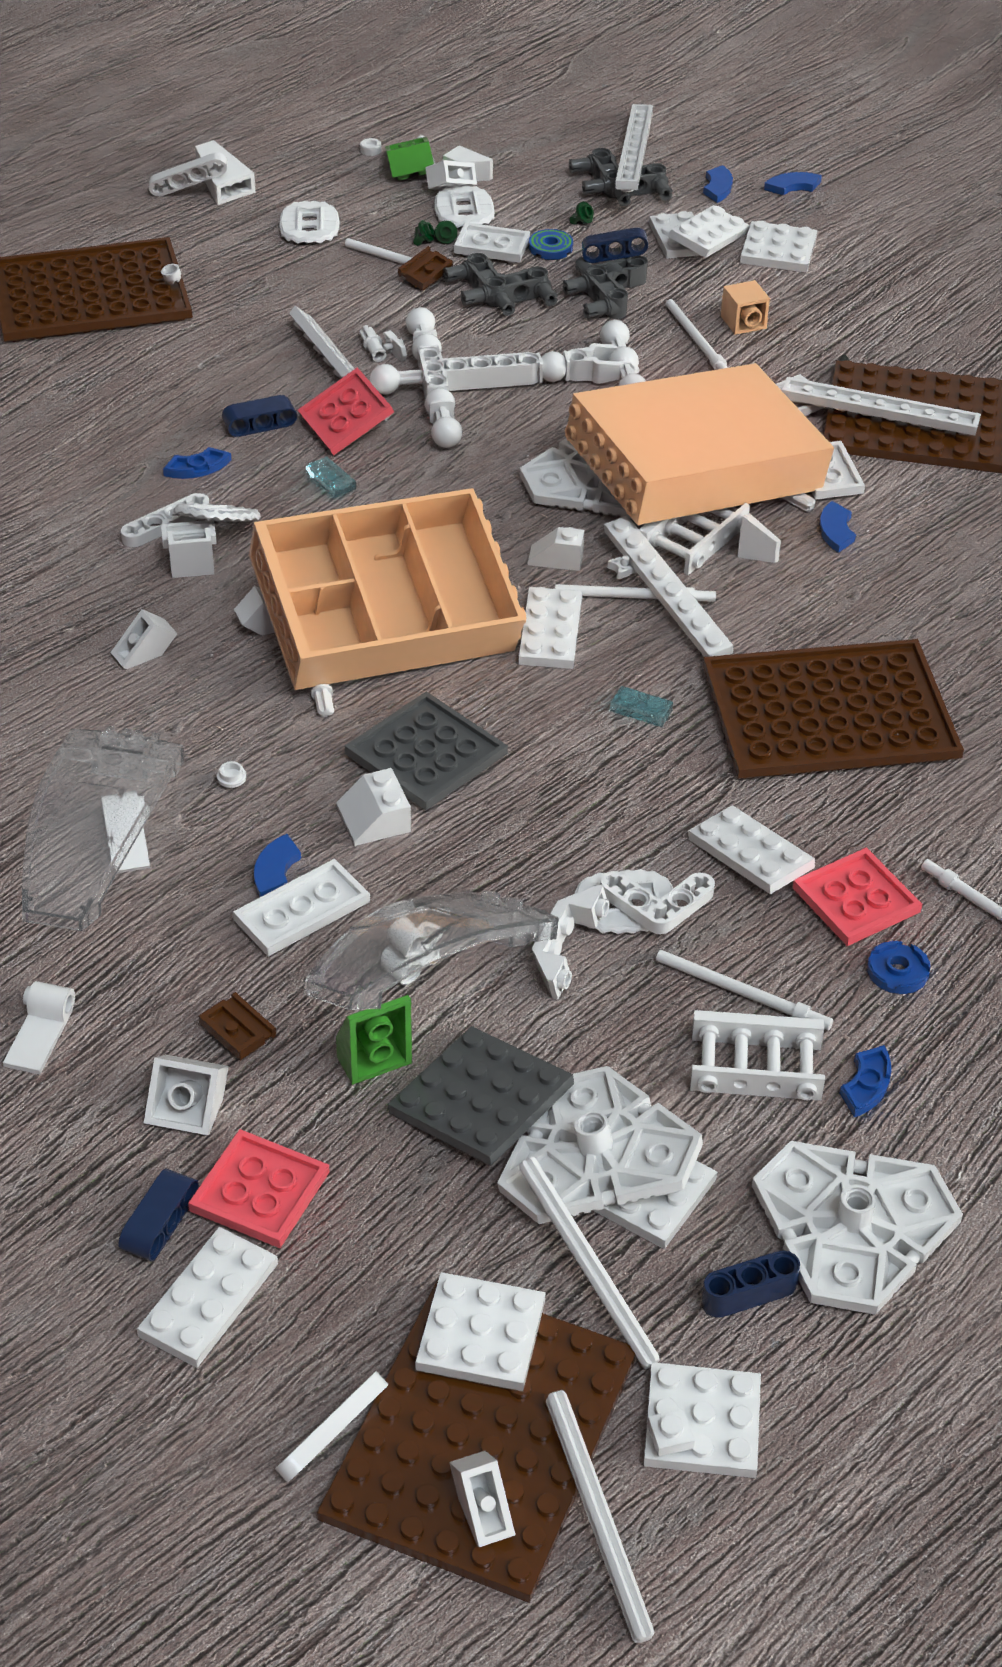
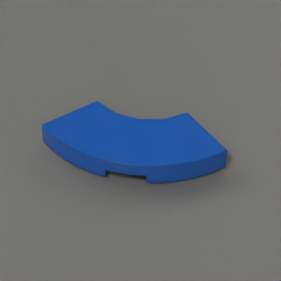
M723 165L706 171V179L710 183L704 186L703 194L718 203L731 193L733 185L732 174Z
M808 172L780 174L767 180L764 190L780 195L798 190L812 192L821 183L822 175Z
M208 447L203 452L191 456L174 455L163 468L164 477L178 479L206 476L229 464L232 460L231 453Z
M831 501L824 507L821 513V536L833 550L839 553L855 542L856 534L847 525L851 519L852 512Z
M288 834L282 835L268 844L256 860L254 884L259 898L287 884L286 872L292 864L301 860V852Z
M884 1045L856 1053L854 1063L857 1068V1074L850 1082L840 1087L839 1094L854 1117L860 1116L874 1108L887 1092L891 1077V1060Z

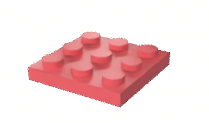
M357 367L299 408L298 412L334 456L393 414L394 410Z
M867 847L793 881L794 891L846 946L921 913L922 903Z
M239 1129L189 1201V1211L267 1244L281 1248L330 1173L329 1164Z

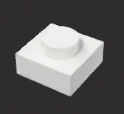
M684 1409L648 1416L647 1425L658 1456L694 1449L695 1439Z

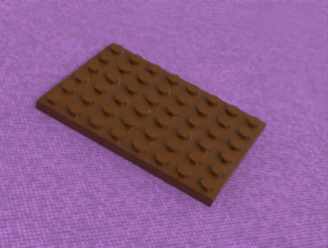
M170 237L0 257V324L4 342H16L29 338L40 339L52 335L64 336L76 332L87 333L100 329L111 330L123 326L135 327L139 324H158L163 321H182L187 318H193L192 308L182 275L180 281H175L172 285L165 282L161 273L162 268L168 264L178 265Z
M836 360L832 382L834 386L979 413L981 416L976 435L974 436L962 435L948 430H937L922 425H911L910 423L896 420L890 421L876 416H864L860 413L839 411L828 407L824 437L829 442L842 441L849 455L1002 473V380L992 377L980 378L972 375H955L947 372H930L923 369L914 370L898 366L889 367L874 363L864 364L855 363L850 360Z
M918 639L703 657L705 675L738 779L961 759L963 757V746Z
M438 1277L385 1380L389 1385L376 1397L317 1511V1520L530 1603L578 1493L575 1480L546 1404V1399L550 1393L560 1390L567 1394L592 1461L637 1357L627 1343L542 1313L523 1391L417 1371L415 1362L438 1284ZM486 1451L498 1462L515 1536L478 1547L459 1502L449 1462Z

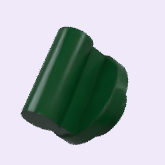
M585 201L578 203L576 212L569 218V222L573 225L578 221L584 224L591 223L594 215L592 206Z
M424 220L418 223L413 239L415 245H421L424 240L428 242L434 240L435 230L431 223Z
M442 221L434 229L435 238L441 243L449 244L457 237V227L451 221Z

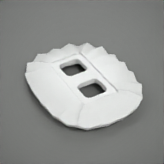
M477 186L445 187L437 193L434 201V211L436 216H438L439 222L451 221L457 228L462 227L465 222L483 225L489 224L491 220H494L495 212L492 199L484 189H480ZM457 201H469L470 204H469V205H457L456 202H457ZM465 212H470V213H472V214L467 215V216H466V215H458V213H465Z
M318 201L293 202L284 208L279 222L281 237H285L287 241H294L297 244L301 242L322 243L325 240L331 241L334 236L338 235L340 225L336 209L326 202ZM306 216L317 217L316 220H302ZM304 228H316L317 230L306 231V230H302V229H304Z
M178 504L173 510L174 513L184 517L197 518L199 520L206 519L208 521L214 520L217 522H250L262 519L258 509H245L244 507H235L233 505Z
M642 869L620 871V873L633 880L658 899L673 889L670 881L655 871H645ZM597 873L586 877L579 883L574 894L593 886L601 885V878L606 873ZM677 900L673 901L678 906ZM610 908L606 917L601 918L596 928L602 934L610 931L616 934L624 932L634 934L638 931H649L618 908Z

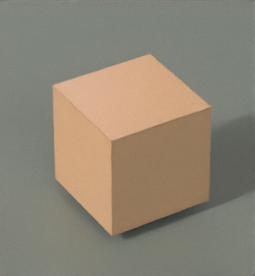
M756 280L723 286L721 318L734 335L767 329L770 298Z

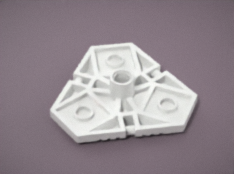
M566 438L559 442V450L551 447L520 467V478L533 502L536 504L550 507L558 506L559 508H568L570 510L576 509L577 511L587 509L593 510V513L611 514L616 517L628 515Z
M604 1066L573 1074L574 1085L527 1130L528 1136L522 1135L519 1138L497 1182L500 1193L538 1224L551 1222L550 1217L519 1168V1164L527 1158H536L572 1216H576L581 1212L585 1214L594 1209L596 1211L604 1209L605 1205L613 1203L622 1205L627 1204V1201L635 1202L640 1198L648 1199L652 1195L656 1197L684 1190L703 1145L702 1134L661 1104L657 1103L651 1106L650 1098L646 1093L609 1066Z
M790 1141L753 1177L752 1188L762 1208H764L777 1238L784 1241L783 1250L790 1251L798 1257L800 1261L798 1280L809 1302L876 1315L892 1298L893 1294L915 1273L917 1264L924 1263L928 1256L961 1223L963 1213L935 1165L869 1154L868 1161L855 1159V1151ZM853 1173L864 1174V1175H866V1177H865V1176H860V1175H854Z

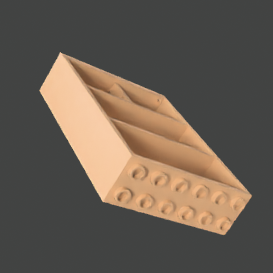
M756 363L573 393L572 402L569 406L568 424L565 428L566 439L570 441L578 451V454L587 462L591 470L595 472L637 525L815 491V489L824 486L834 450L832 444Z
M473 488L254 522L249 557L294 690L315 687L319 684L344 682L515 651L518 640L521 639L523 625L526 623V612L519 605L517 589L514 585H511L507 564L502 562L499 544L497 541H494L491 534L490 521L485 519L482 501L480 498H477Z

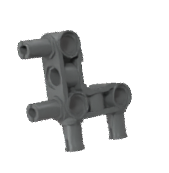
M596 148L586 158L569 159V171L571 174L588 171L595 179L582 181V185H584L582 186V192L584 195L602 193L609 198H616L621 206H628L631 203V196L658 193L664 201L671 199L673 195V190L668 185L666 167L662 164L643 165L638 190L623 192L621 189H615L619 166L616 163L615 156L609 149Z
M472 253L460 265L443 268L445 282L465 279L474 288L461 291V301L464 306L483 302L491 307H499L504 315L509 316L515 312L514 303L541 297L547 306H553L558 301L556 298L558 295L552 290L551 282L548 279V270L543 267L536 266L505 275L498 273L494 269L493 263L485 254Z
M639 255L592 265L583 257H580L575 262V268L581 273V276L564 280L562 288L565 295L584 291L591 297L594 302L583 304L585 318L605 315L612 319H622L627 315L628 292L625 288L641 286L646 283L648 260L646 257Z

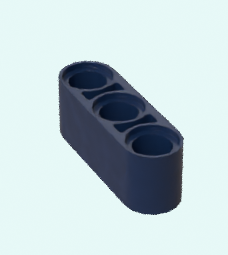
M641 228L589 235L582 241V255L589 263L639 256L648 249L647 235ZM637 238L643 240L638 245L632 243V241ZM611 243H620L618 248L609 247ZM591 246L598 248L595 252L587 251V248Z
M285 395L232 404L222 411V419L229 433L235 437L289 427L296 422L298 416L290 399Z
M166 1168L163 1169L122 1229L118 1242L119 1249L149 1261H154L189 1210L188 1203L198 1190V1180Z
M776 1251L709 1273L704 1280L701 1301L702 1309L711 1317L721 1318L788 1297L796 1290L800 1270L798 1257L790 1251Z

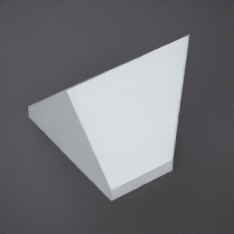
M750 513L743 515L738 558L771 563L778 562L781 540Z

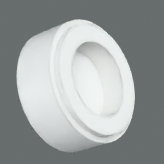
M374 138L364 139L360 143V152L366 156H376L381 153V142Z

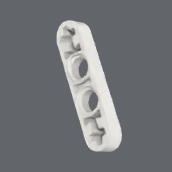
M216 152L156 173L150 177L149 191L151 194L160 197L223 175L227 171V157L222 153ZM200 168L204 172L202 174H195L192 172V169ZM174 175H181L184 180L176 181L172 177Z
M201 493L191 494L124 525L121 528L122 543L131 548L139 547L162 536L161 524L198 520L197 518L181 515H171L176 514L173 510L178 504L208 505V496ZM152 524H160L158 526H149Z
M375 1371L300 1443L275 1470L287 1483L292 1480L389 1384Z

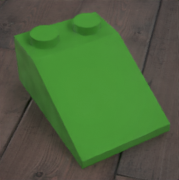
M427 136L385 146L392 177H397L398 180L410 178V174L418 172L419 175L426 174L425 167L434 164Z
M409 995L348 1015L336 1035L337 1058L352 1085L412 1064L411 998Z

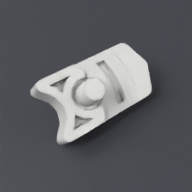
M391 330L384 332L386 343L383 345L385 351L387 350L390 354L392 353L399 361H405L407 352L403 340L398 339Z
M626 555L622 558L618 557L608 561L607 568L617 573V579L636 573L629 563V557Z

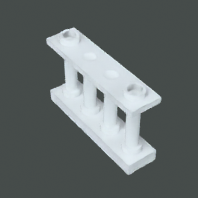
M745 503L735 512L727 508L709 511L725 519L721 524L699 514L646 523L639 530L653 547L659 546L684 558V574L689 575L695 569L700 568L708 558L740 532L742 516L749 513L750 505ZM689 521L710 531V533L704 537L681 525ZM676 534L696 545L688 549L666 537Z
M694 1010L692 1041H702V1065L692 1066L690 1091L821 1101L825 1075L813 1074V1050H821L824 1019ZM715 1043L735 1044L734 1068L715 1066ZM748 1045L767 1046V1070L747 1069ZM780 1047L800 1049V1073L780 1071Z

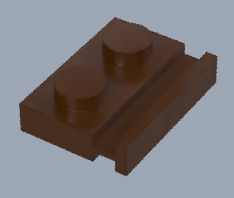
M428 246L399 267L398 276H404L406 281L423 291L443 276V268L453 267V261L437 251L432 252Z
M236 992L232 993L231 998L227 1001L223 999L198 1016L199 1024L239 1060H242L263 1046L268 1038L271 1037L273 1039L276 1037V1027Z

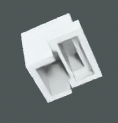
M214 520L161 524L163 549L169 548L172 578L214 574L212 544H217Z

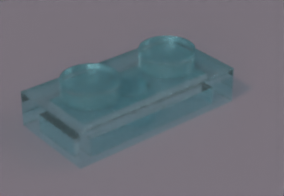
M327 456L306 465V474L334 498L356 489V481Z
M621 686L611 701L610 711L663 727L673 711V702Z

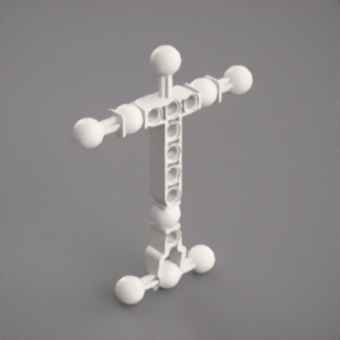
M423 307L412 309L406 318V327L413 335L412 353L415 359L418 360L419 370L397 371L392 365L381 364L372 370L370 376L372 385L380 394L384 395L393 393L398 389L399 385L422 384L425 395V410L429 414L430 422L433 423L431 436L433 441L443 448H451L458 444L463 432L460 423L454 419L455 398L449 391L532 385L537 382L542 383V378L548 382H556L565 377L566 381H593L596 384L620 380L618 386L646 381L641 375L637 374L639 373L638 355L633 348L626 346L630 333L629 328L621 320H610L602 326L600 340L603 344L592 343L589 347L571 349L569 351L564 350L563 355L559 352L551 351L545 353L542 357L540 352L442 358L441 342L437 338L436 330H434L435 317L431 311Z

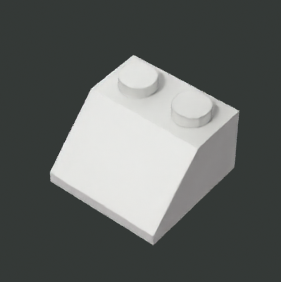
M392 768L364 774L336 802V807L354 846L411 832V806Z
M166 1054L154 1057L144 1123L209 1135L223 1101L229 1066Z

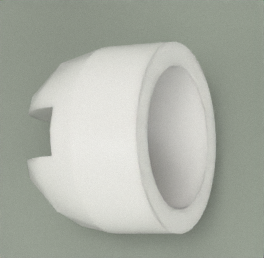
M168 264L162 268L161 273L165 282L173 285L175 281H180L181 271L177 264Z

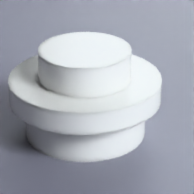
M226 762L220 766L217 772L218 783L227 788L238 787L246 781V771L238 762Z

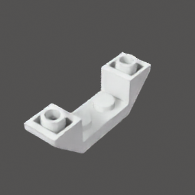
M602 885L593 886L558 900L532 947L537 968L552 999L558 1000L563 990L567 989L571 983L572 973L569 971L567 959L565 956H561L560 953L566 936L570 935L573 931L574 923L596 929L601 918H605L608 913L609 900L606 898L605 889Z

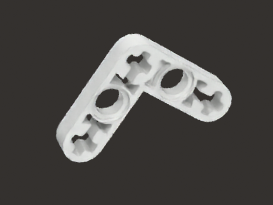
M620 872L604 874L601 878V885L604 886L609 903L655 934H666L712 899L715 881L706 873H694L660 899ZM633 899H639L643 901L645 904L642 906H634L630 904L629 901ZM684 900L688 905L677 906L673 901Z

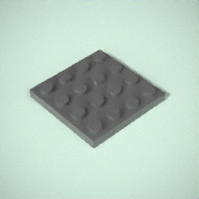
M427 691L345 745V755L371 773L392 768L405 796L426 811L508 754V745Z
M471 1026L388 1103L389 1114L492 1166L574 1085L573 1074Z

